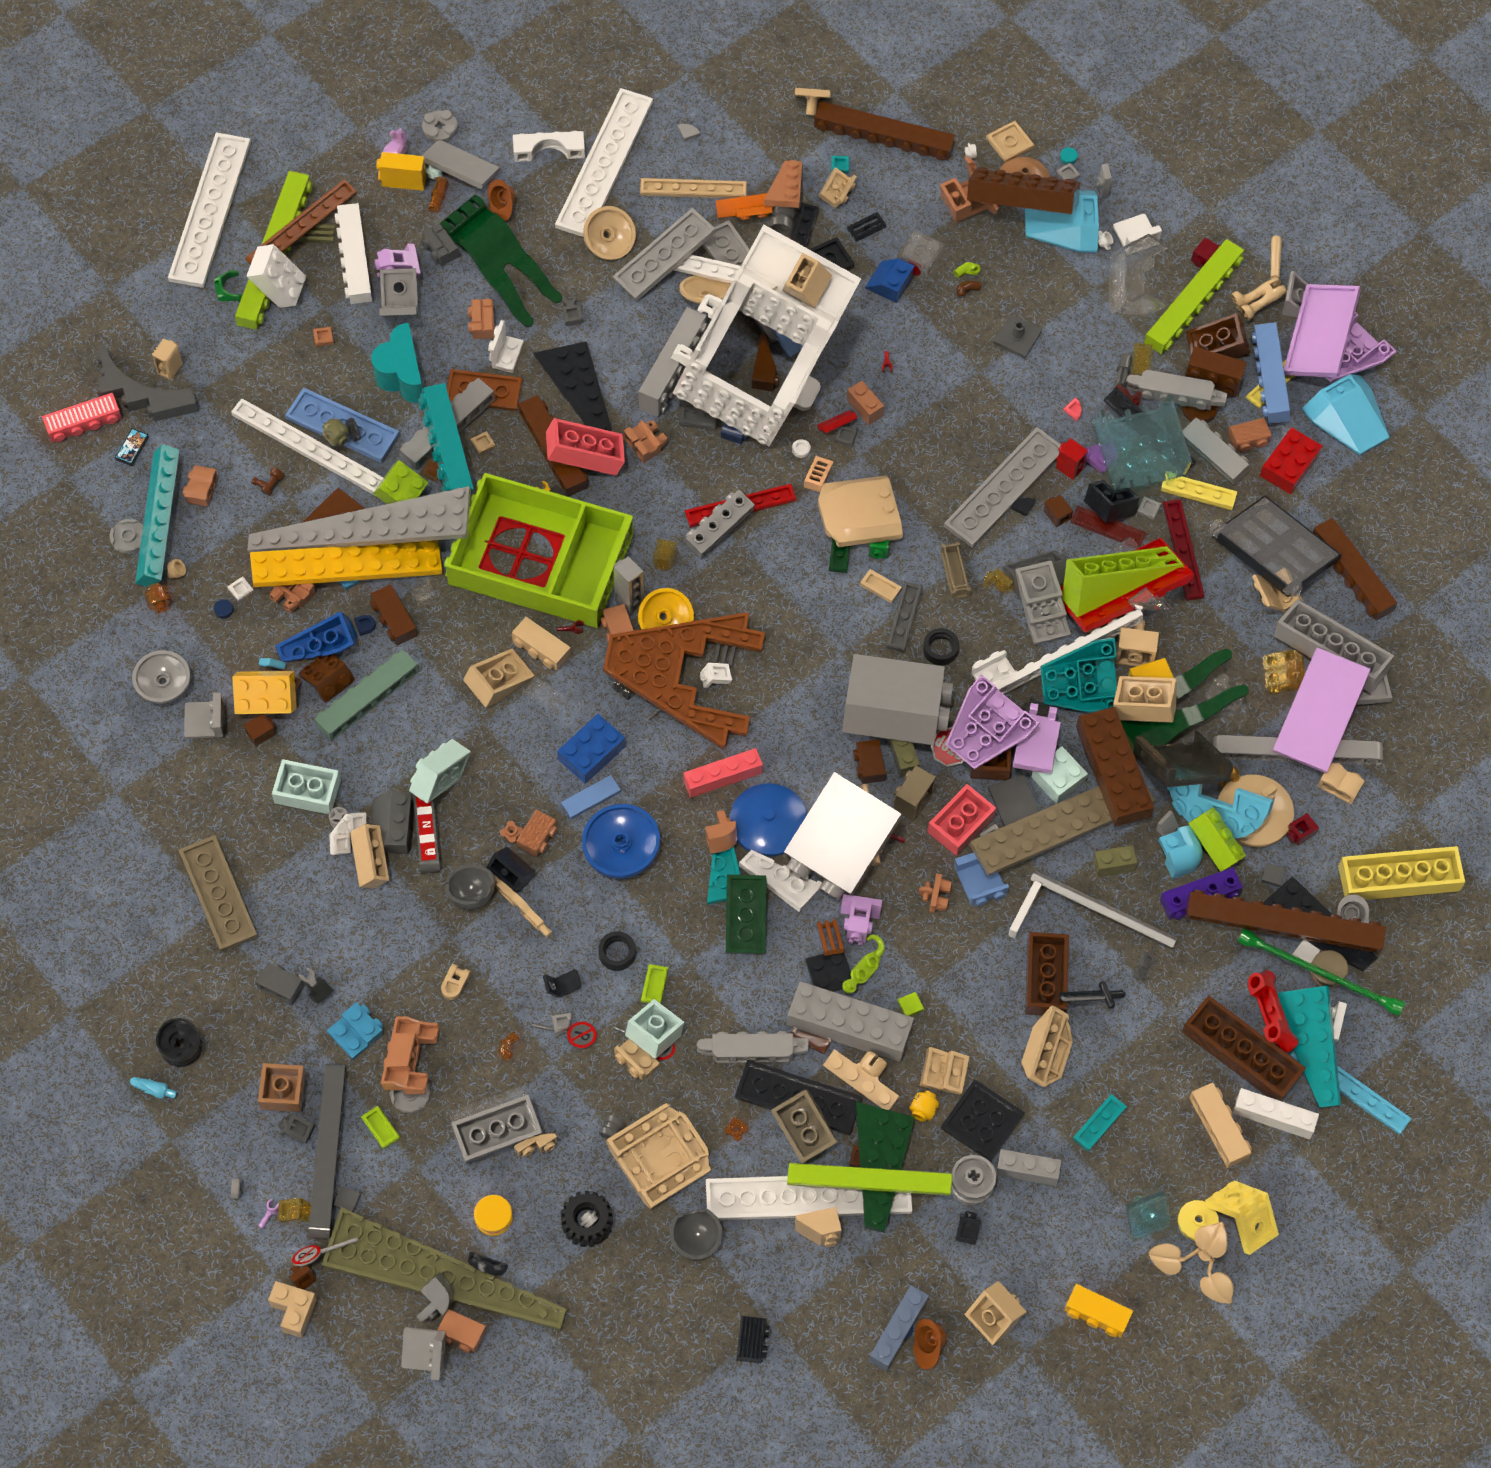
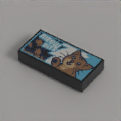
M132 428L115 457L116 461L133 467L149 439V435Z

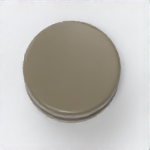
M1322 951L1314 957L1311 965L1314 964L1318 968L1320 967L1337 975V977L1344 978V980L1348 974L1346 959L1336 951ZM1309 971L1312 981L1319 987L1329 986V989H1335L1340 986V984L1330 981L1326 977L1323 978L1321 975L1319 976V974L1317 975Z

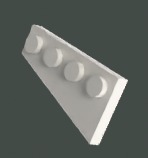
M753 850L739 862V867L749 875H766V887L798 912L821 890L819 887L822 882L809 879V876L804 879L788 869L786 865L776 864L773 859Z

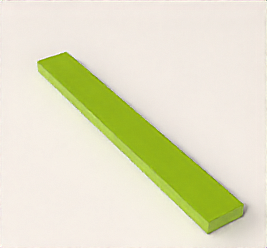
M789 1163L787 1184L951 1196L953 1176L949 1173Z

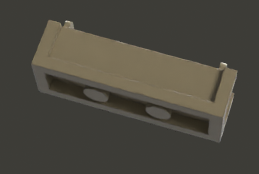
M959 542L950 545L941 544L940 547L952 599L970 597L971 587H968L959 551Z

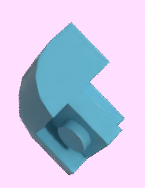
M1190 826L1179 827L1176 832L1159 837L1158 841L1166 855L1165 865L1172 879L1184 876L1197 869L1202 861L1203 850L1200 840Z

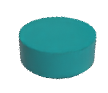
M1070 147L1064 148L1060 153L1061 162L1065 165L1076 163L1077 151Z

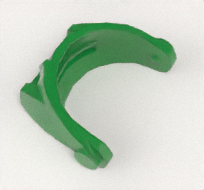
M228 271L214 279L218 301H241L242 294H231L223 288L226 280L239 276L238 271Z

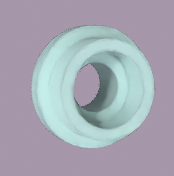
M431 165L426 169L428 177L438 180V178L443 177L442 171Z

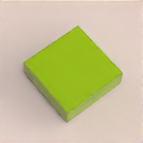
M916 992L897 1000L904 1015L913 1016L924 1011V1007Z

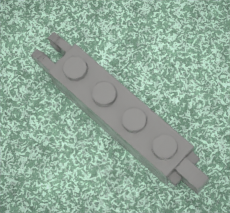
M1152 370L1144 371L1142 376L1129 375L1126 378L1127 389L1139 393V396L1146 400L1153 399L1163 403L1196 407L1201 410H1210L1211 406H1225L1227 400V393L1215 390V385L1212 381Z
M743 1031L737 1032V1034L718 1032L717 1034H712V1038L698 1040L696 1044L698 1054L713 1056V1060L716 1063H746L747 1060L757 1063H789L793 1060V1055L808 1053V1039L795 1038L793 1033L789 1034L786 1031H779L777 1034H769L765 1031L757 1032V1034H749Z

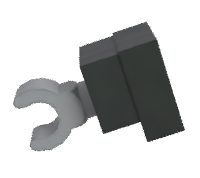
M306 968L309 976L305 978L299 974V978L309 984L307 987L311 992L308 996L312 1001L319 1004L333 989L323 978H315L312 969Z

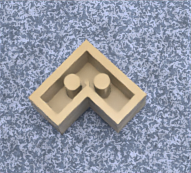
M275 1281L268 1302L271 1307L286 1311L280 1327L283 1333L303 1338L317 1301L315 1293Z

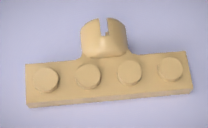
M834 1049L823 1064L824 1067L883 1109L891 1110L900 1097L879 1081V1076L886 1068L887 1063L874 1052H867L862 1060L855 1064Z

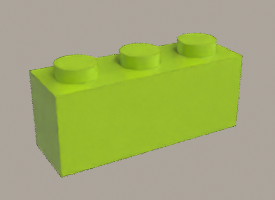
M1214 807L1188 823L1220 872L1246 856L1242 846L1237 843L1231 830L1225 825L1220 813Z

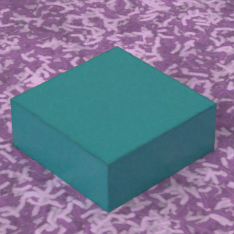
M831 155V172L834 168H837L844 174H849V156Z

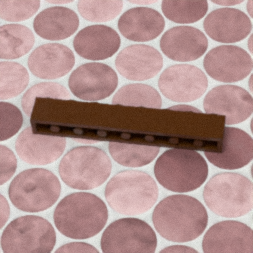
M820 101L814 117V127L821 131L828 130L837 135L844 134L854 139L860 138L868 140L870 143L884 144L889 148L896 147L905 152L912 151L921 156H932L938 160L949 161L954 146L955 134Z

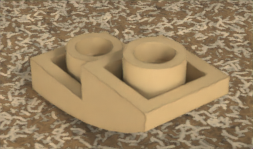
M543 1134L531 1137L516 1144L514 1151L519 1158L523 1155L524 1157L531 1155L535 1151L534 1148H537L540 1153L544 1151L550 1152L558 1143L557 1136L555 1134Z

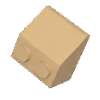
M836 1207L795 1216V1231L817 1245H825V1247L829 1248L836 1246L837 1242H840L842 1230Z

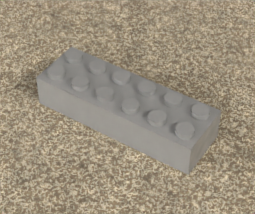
M688 307L686 308L638 391L639 410L658 418L661 413L666 412L668 408L667 402L669 399L674 398L675 394H673V391L686 368L683 364L672 359L671 356L678 344H682L694 352L708 327L707 315Z
M1298 599L1277 622L1274 637L1310 658L1313 657L1316 648H1320L1370 668L1371 670L1363 686V689L1370 693L1388 673L1394 659L1393 654Z
M800 981L787 1015L786 1026L795 1027L798 1030L831 1039L832 1041L866 1052L871 1051L878 1056L900 1062L914 1018Z

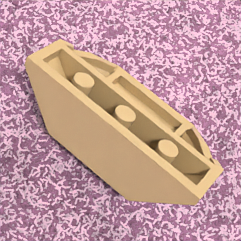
M1051 1006L1033 1026L1022 1059V1065L1027 1078L1042 1087H1046L1062 1077L1073 1043L1071 1028L1068 1022L1069 1015L1055 1006Z

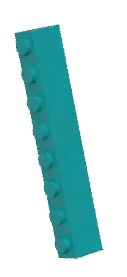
M161 444L153 453L135 584L154 588L162 579L179 449Z

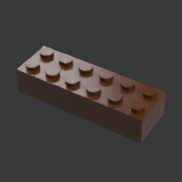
M979 167L975 169L968 180L967 200L1073 214L1079 203L1081 182H1076L1074 179L1060 180L1054 176L1045 178L1038 174L1007 173L1001 169L992 171L985 167Z
M1111 707L1079 716L1076 728L1114 827L1150 818L1155 807L1116 708Z
M1209 995L1188 1019L1182 1030L1183 1034L1264 1095L1281 1102L1299 1081L1306 1067L1275 1044L1269 1042L1263 1035Z

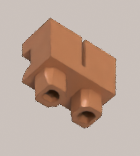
M642 420L636 427L632 429L628 427L624 430V440L634 450L643 464L661 453V448L668 443L664 433L657 436L653 434L658 431V426L654 420L644 423Z
M311 583L274 586L269 596L275 603H278L283 597L287 599L283 603V607L292 613L297 607L301 609L316 592L314 585Z

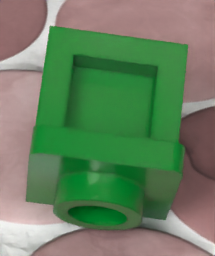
M889 540L870 543L869 557L877 559L887 558Z

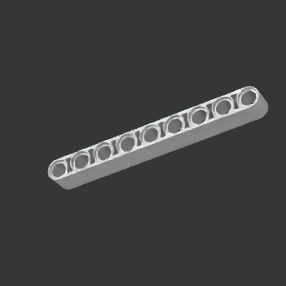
M1218 735L1212 738L1214 759L1221 757L1227 760L1242 758V760L1253 761L1262 759V761L1281 760V762H1294L1290 758L1273 752L1278 737ZM1341 740L1332 762H1338L1339 764L1357 763V765H1370V763L1381 765L1383 764V745L1378 741Z

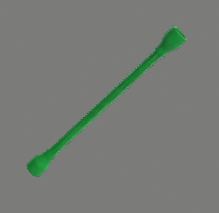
M1245 928L1238 939V943L1258 949L1263 948V950L1272 952V954L1284 960L1286 959V961H1291L1295 965H1300V967L1312 971V973L1319 974L1323 978L1326 977V979L1343 987L1345 986L1349 990L1352 989V991L1354 990L1356 993L1366 996L1371 1000L1373 999L1375 1002L1378 1001L1380 1005L1396 1016L1400 1015L1405 1005L1404 1001L1377 995L1375 992H1370L1366 988L1363 989V987L1353 982L1351 983L1349 980H1344L1340 976L1337 977V975L1320 967L1318 968L1314 964L1311 965V963L1309 964L1307 961L1297 958L1292 954L1290 955L1288 952H1283V950L1265 943L1253 932Z

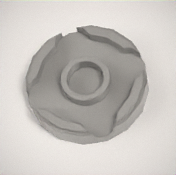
M124 519L117 522V525L113 526L110 531L111 545L121 553L130 554L140 550L143 525L136 519Z
M428 1083L425 1094H405L404 1090H390L391 1102L395 1108L409 1114L419 1112L425 1108L431 1094Z

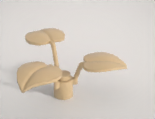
M1223 1222L1199 1228L1195 1233V1242L1199 1248H1196L1195 1251L1185 1257H1181V1250L1177 1246L1168 1243L1157 1245L1149 1251L1152 1262L1157 1268L1168 1275L1178 1273L1182 1268L1181 1262L1199 1254L1201 1260L1209 1261L1208 1276L1200 1280L1202 1292L1210 1299L1220 1303L1230 1304L1233 1302L1234 1286L1231 1279L1224 1273L1215 1272L1212 1274L1211 1272L1215 1261L1214 1258L1223 1256L1227 1250V1234Z

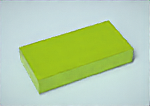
M649 964L641 1002L650 1003L655 999L661 1004L668 967Z
M379 1106L361 1116V1119L383 1150L400 1139V1136Z

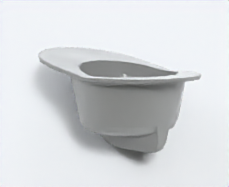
M1355 894L1342 898L1338 905L1337 915L1342 916V919L1349 920V918L1361 919V922L1369 924V907L1364 898Z

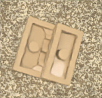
M932 1047L927 1048L920 1086L962 1094L969 1056L955 1051L945 1052Z

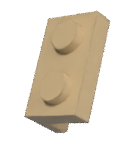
M834 168L818 197L834 208L840 204L843 205L848 199V191L850 192L856 184L854 181L857 176L852 175L848 177L839 169Z

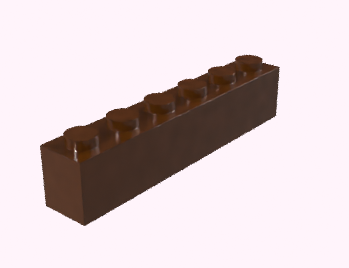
M536 395L518 403L521 417L561 488L567 492V496L569 497L587 489L588 477L585 471L582 472L579 467L550 461L547 458L546 431L554 417L547 412L548 407L545 401H541L539 396Z
M1331 518L1314 527L1313 533L1342 555L1341 559L1333 564V568L1336 573L1342 575L1345 585L1354 591L1357 601L1364 604L1367 614L1370 617L1373 616L1377 621L1393 612L1397 601L1336 521Z

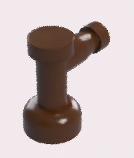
M277 468L271 469V478L268 482L254 477L252 484L261 487L262 493L271 496V490L276 482L283 480L285 476Z

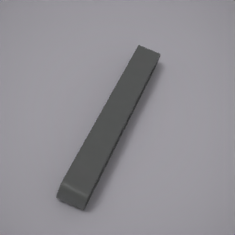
M325 1064L309 1238H331L329 1233L330 1229H332L333 1220L331 1210L334 1209L335 1195H333V1189L336 1188L337 1176H335V1170L338 1167L339 1156H337V1150H339L340 1146L339 1131H341L342 1125L341 1111H343L344 1104L343 1092H345L346 1079H344V1074L347 1072L346 1064Z

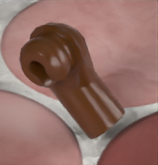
M965 281L959 284L956 288L958 289L957 295L966 296V290L980 291L981 282Z

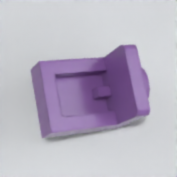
M1098 444L1086 447L1085 449L1088 450L1086 462L1098 472H1104L1112 457Z

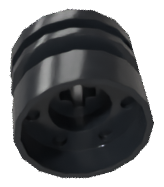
M182 1018L170 1019L164 1022L158 1029L156 1045L163 1059L168 1064L178 1068L187 1067L195 1063L200 1057L202 1040L191 1022ZM181 1043L184 1045V1047L180 1048L177 1046V1044Z

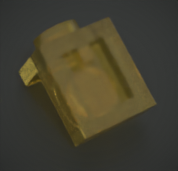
M998 568L993 572H988L983 579V587L985 589L994 583L997 590L1008 594L1013 588V581Z
M302 1198L279 1200L278 1221L283 1223L300 1220L304 1223H309L311 1203Z

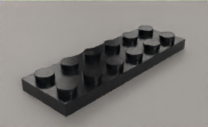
M747 1060L735 1099L772 1110L805 1089H808L830 1128L834 1131L850 1135L857 1115L856 1102L861 1103L862 1096Z

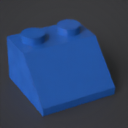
M899 258L881 261L865 289L897 303L913 278L914 265Z

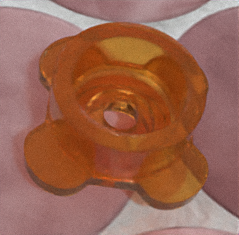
M735 1117L725 1127L724 1132L726 1135L734 1137L735 1141H740L744 1132L748 1131V1125Z

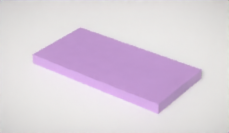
M1306 285L1284 367L1285 375L1338 378L1361 292L1360 286Z
M1316 648L1273 748V752L1327 773L1371 669Z

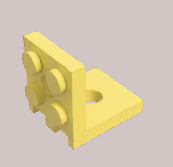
M1233 1181L1205 1200L1208 1208L1235 1218L1243 1251L1248 1255L1279 1235L1269 1195L1264 1191ZM1259 1222V1226L1255 1231V1226Z

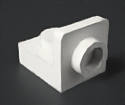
M708 663L700 672L703 687L708 688L712 683L729 684L732 681L729 664Z

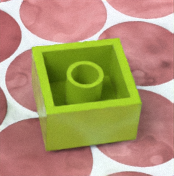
M398 460L392 465L373 494L386 504L418 498L428 484V481Z

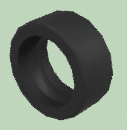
M938 628L933 629L926 635L923 653L929 662L934 665L943 666L950 664L956 659L959 650V640L954 632ZM937 638L950 641L952 651L947 655H937L931 651L930 643Z
M621 931L610 932L600 940L598 946L599 959L607 969L622 971L629 968L636 957L635 943L627 933ZM613 941L624 942L629 948L628 956L621 961L610 960L605 953L607 945Z

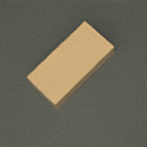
M871 569L860 582V586L891 604L902 590L901 586Z

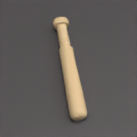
M1273 236L1271 238L1270 279L1276 277L1280 279L1282 238L1280 236Z

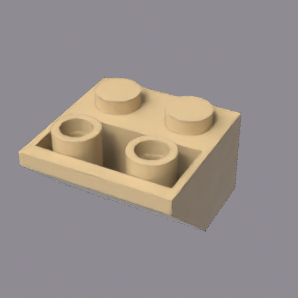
M802 253L782 290L815 308L832 275L819 261Z

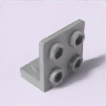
M213 693V700H210V702L185 703L184 737L186 739L223 737L224 702L221 693Z
M405 1327L401 1367L426 1370L431 1372V1380H440L444 1368L446 1331Z

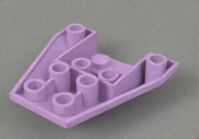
M1356 312L1338 378L1325 377L1330 383L1342 379L1349 374H1355L1380 365L1397 352L1385 339L1378 343L1357 323L1359 315Z
M981 674L969 688L945 745L973 769H976L1028 738L1040 722L1028 712L1019 708Z

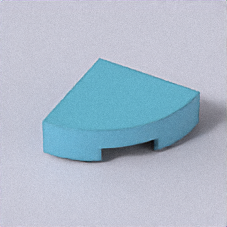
M260 658L259 665L285 669L286 662L271 658Z

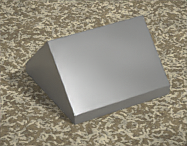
M1292 271L1289 276L1282 315L1298 317L1308 283L1295 271Z

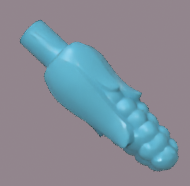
M139 1077L130 1079V1084L133 1087L156 1098L163 1099L165 1096L173 1099L176 1098L177 1091L168 1089L166 1083L156 1082L150 1078L148 1080Z

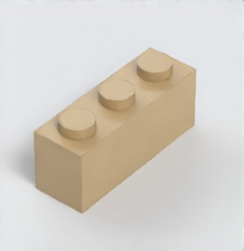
M525 617L512 632V640L515 646L520 649L522 647L526 649L532 658L542 660V663L548 669L553 668L558 671L571 656V647L528 617Z
M364 824L351 831L350 835L359 887L377 888L388 882L389 875L380 826Z

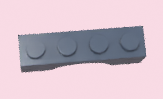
M910 1285L869 1358L870 1363L886 1372L888 1371L909 1330L925 1307L929 1295Z

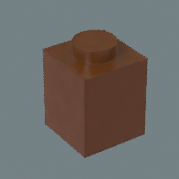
M1061 494L1051 497L1045 502L1044 512L1056 528L1072 519L1073 510Z
M264 714L243 725L246 734L255 747L275 735L274 728L276 726L271 718L267 719Z

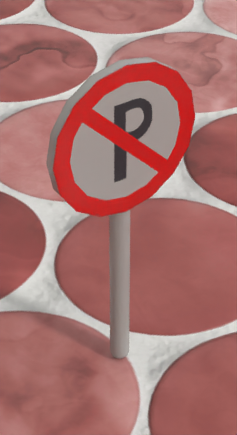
M353 1238L324 1249H320L317 1245L306 1246L293 1255L292 1263L295 1266L308 1265L315 1261L320 1254L352 1244L359 1239Z

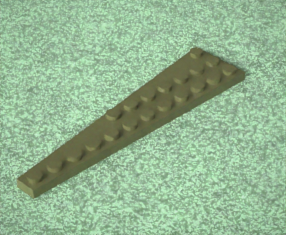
M343 1207L340 1208L328 1247L353 1238H358L359 1240L326 1252L322 1267L421 1294L423 1293L420 1290L440 1272L453 1289L452 1302L561 1331L566 1315L565 1308L541 1297H536L526 1290L523 1291L514 1287L508 1282H503L493 1275L481 1272L462 1261L429 1246H424L418 1241L406 1238L396 1231L384 1228L376 1222L373 1223L364 1219V1217Z

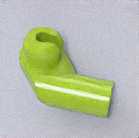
M966 262L956 268L953 274L957 278L964 274L977 275L981 268L978 264Z

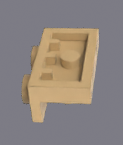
M630 1039L620 1047L616 1046L614 1048L615 1059L621 1065L625 1064L630 1068L628 1070L635 1079L639 1077L643 1081L660 1065L655 1058Z

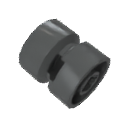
M773 206L769 228L786 237L792 233L795 217L794 207Z

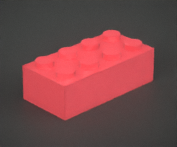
M556 418L553 419L546 431L547 458L550 461L615 476L625 463L623 434Z

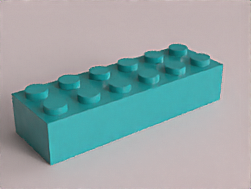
M442 383L423 387L420 399H418V405L420 410L424 412L423 424L425 428L428 427L429 434H427L429 445H433L434 452H432L434 463L437 462L438 464L437 476L439 480H442L444 486L441 487L442 492L469 486L472 493L474 488L446 385Z

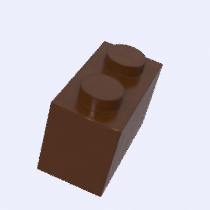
M879 739L856 742V749L853 750V759L858 761L859 767H856L857 778H861L862 784L885 781L886 772Z

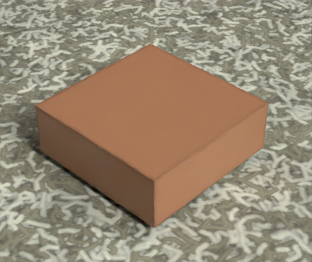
M331 327L313 329L316 347L334 344Z

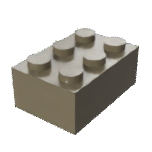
M808 1089L771 1110L801 1163L839 1142Z

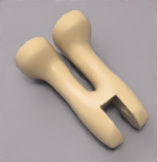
M1276 277L1266 281L1248 294L1242 295L1240 292L1235 291L1231 294V297L1244 319L1250 321L1256 312L1281 298L1287 290L1284 285L1279 286L1281 280ZM1263 296V297H1262L1261 299H1259L1258 301H1256V302L1250 304V303L1253 302L1254 300H1256V299H1258L1259 297Z

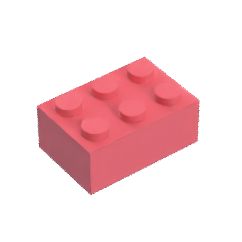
M966 784L929 822L927 832L955 856H958L970 841L995 817L996 807Z

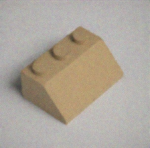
M1120 676L1113 704L1120 720L1173 722L1176 711L1177 679Z

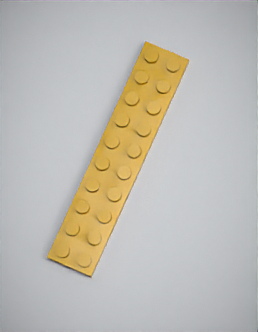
M438 540L250 552L253 587L442 574Z

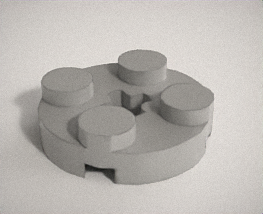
M449 110L426 114L422 128L424 135L434 142L438 140L447 142L457 132L458 125ZM438 124L444 125L442 126V129H439L435 126H437Z

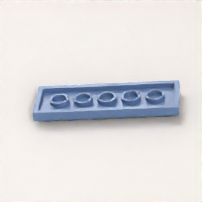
M304 387L285 415L286 420L323 436L322 427L328 420L340 419L350 430L349 440L343 446L380 463L383 462L400 435L398 430Z

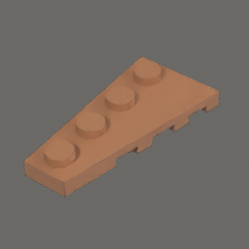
M796 160L784 161L764 199V206L799 208L802 162Z

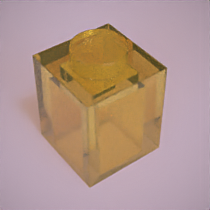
M658 538L653 555V566L660 570H671L676 554V542Z

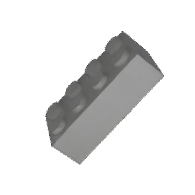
M529 1095L451 1123L465 1164L515 1146L531 1137L542 1135Z

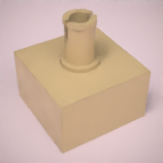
M1144 620L1139 625L1133 627V629L1121 627L1116 645L1115 664L1137 667L1153 662L1157 653L1159 632L1145 631Z
M997 1281L982 1292L964 1315L994 1345L1009 1334L1027 1311L1019 1304V1299H1015L1016 1295H1011Z

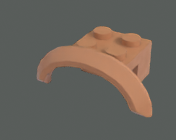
M965 156V163L971 177L976 169V164L974 160ZM955 177L940 184V196L956 223L986 209L992 214H996L999 210V204L967 200L968 180L959 184Z

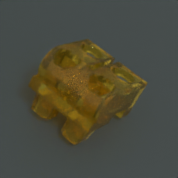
M1287 650L1263 655L1265 688L1271 695L1279 694V691L1285 689L1288 691L1299 690L1305 676L1304 657L1302 654H1299L1296 650Z

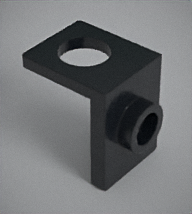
M575 969L557 978L546 974L543 975L547 994L555 997H563L581 988L578 972ZM549 981L551 982V984H552V986H553V990L551 989V987H550V985H549Z

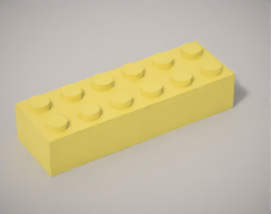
M1458 846L1342 857L1338 865L1344 897L1355 894L1365 900L1457 892L1461 891L1465 884Z

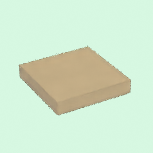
M1016 121L986 135V139L1004 162L1020 156L1035 146Z

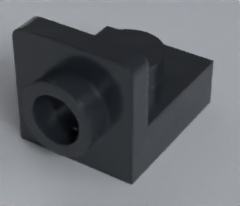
M965 1211V1214L960 1213L956 1241L976 1245L981 1221L976 1213Z

